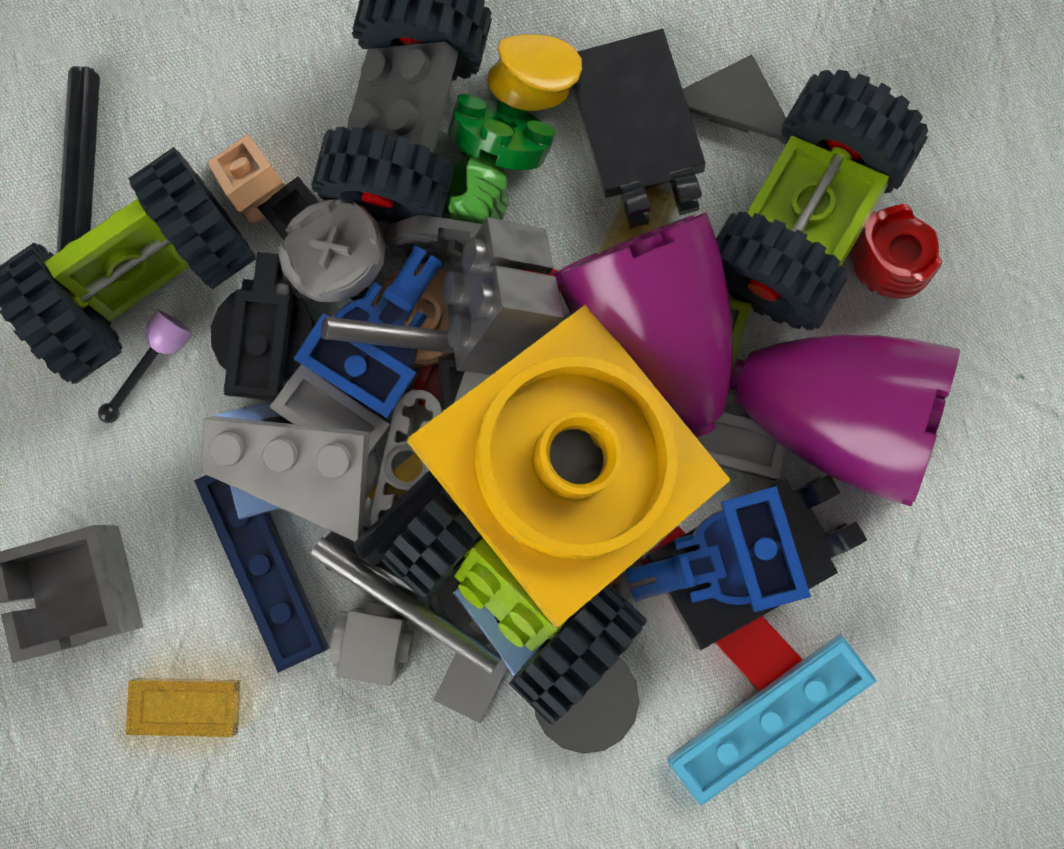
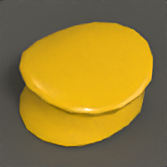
M541 34L513 35L500 40L497 48L500 58L489 69L487 82L490 91L498 100L512 108L526 111H541L556 107L565 102L570 92V87L578 82L582 71V60L576 49L562 39Z

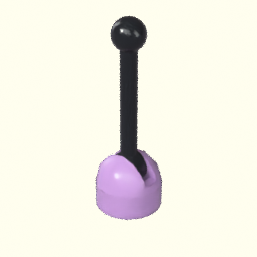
M157 309L145 329L146 340L150 348L110 403H104L99 407V419L104 423L115 422L120 415L119 407L157 355H168L178 352L185 346L193 332L171 315Z

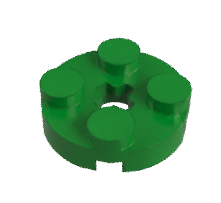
M460 94L457 96L448 134L459 148L476 158H479L482 149L497 155L496 166L514 170H531L539 168L544 163L545 157L550 152L556 131L552 126L527 113L528 111L512 108L500 100L493 101L480 99L470 94Z

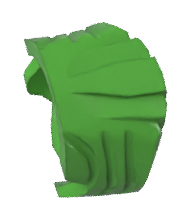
M459 148V153L466 157L467 160L452 164V171L454 173L442 218L483 224L487 217L502 220L506 214L507 206H509V199L506 190L507 176L504 168L495 165L497 155L481 149L479 158H476Z

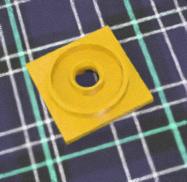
M586 305L408 437L407 443L554 627H559L730 481V478L621 344L604 328ZM565 430H581L590 434L593 443L602 449L603 466L600 474L594 481L586 484H574L564 480L556 473L550 461V446L557 434Z

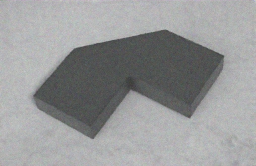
M419 214L386 225L383 237L386 246L407 257L411 254L414 245L422 248L427 252L426 257L422 261V263H425L431 255L437 259L453 254L462 257L467 241L475 237L483 224Z

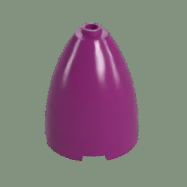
M707 212L696 217L692 215L630 238L628 241L601 251L600 254H591L553 273L570 314L572 315L586 305L604 328L621 344L696 438L716 429L714 421L723 415L730 386L733 355L732 317L723 262Z
M843 334L802 338L780 342L751 351L746 361L738 359L731 375L729 389L737 391V403L757 425L779 444L808 464L864 492L912 507L918 495L937 437L936 433L946 403L945 398L949 396L956 372L960 349L915 339L881 335Z

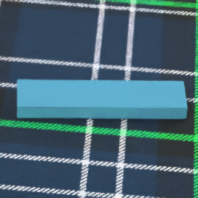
M840 633L668 756V763L699 805L702 806L876 683L877 680Z

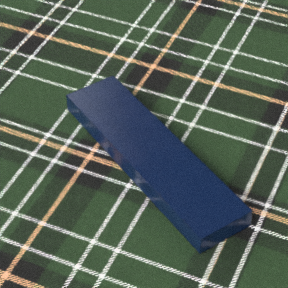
M208 475L194 480L277 672L279 673L330 649L270 512L239 520L230 485Z

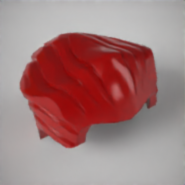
M908 204L890 206L878 212L873 211L852 247L853 252L850 254L854 263L853 269L860 282L865 283L871 292L876 291L878 295L894 299H905L919 294L930 283L942 264L939 256V241L936 231L915 217Z

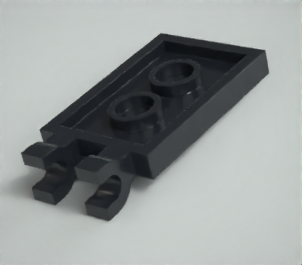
M664 29L577 51L582 60V71L578 82L572 86L605 199L617 195L621 196L629 229L649 224L648 212H650V204L645 189L670 183L679 216L699 211L698 198H701L702 192L695 174L705 171L706 162Z
M830 475L822 478L818 477L795 491H792L786 479L768 487L777 486L808 589L838 573L831 560L832 557L849 551L867 541L857 521L848 525L847 523H842L825 533L811 508L840 494L837 485ZM697 527L677 538L693 534ZM672 540L645 556L649 563L695 551L698 549V546L692 545L677 550L675 542ZM707 582L666 593L694 646L698 650H703L779 607L776 606L754 612L751 604L732 605L720 602L714 598L693 603L690 592L708 587L709 584Z

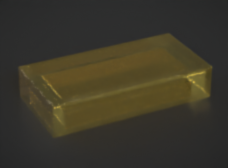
M134 678L129 680L126 735L234 737L238 734L241 680Z

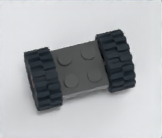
M484 0L359 1L352 27V35L354 39H359L358 45L362 49L368 50L361 68V76L352 111L348 118L347 128L336 127L335 131L329 129L324 134L311 183L313 192H317L318 196L323 200L340 199L342 203L359 204L378 222L384 220L392 224L419 214L443 217L454 171H452L453 166L451 163H445V158L440 154H433L451 80H457V76L463 79L471 78V74L476 75L479 72L492 21V12L489 7H484Z

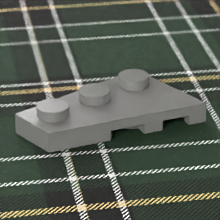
M210 416L203 419L202 473L350 540L356 541L363 534L369 432Z

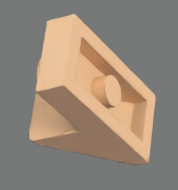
M249 134L207 162L228 199L237 211L242 212L252 224L265 218L257 207L285 186Z

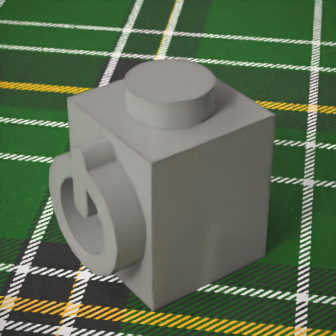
M365 600L364 609L355 608L348 612L340 611L333 630L329 650V662L338 664L336 677L391 686L397 679L400 662L408 663L410 659L414 631L406 630L408 620L401 615H396V612L378 601Z

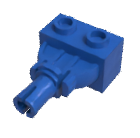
M414 245L408 259L391 285L385 290L376 306L373 303L383 288L373 282L363 298L344 305L333 318L405 326L404 323L413 312L417 302L437 271L443 266V263L431 255L419 275L414 276L427 255L425 250ZM418 310L408 326L420 328L427 316ZM323 313L294 357V360L388 418L417 373L411 368L416 360L418 349L322 339V320L324 317H329Z
M777 486L722 501V510L711 514L703 520L693 534L674 539L677 550L692 545H697V550L642 566L627 568L626 575L629 583L651 577L656 578L655 582L631 589L635 603L641 602L643 599L706 582L709 584L708 587L690 592L693 603L714 598L720 602L732 605L751 604L753 611L758 612L810 598L811 595Z

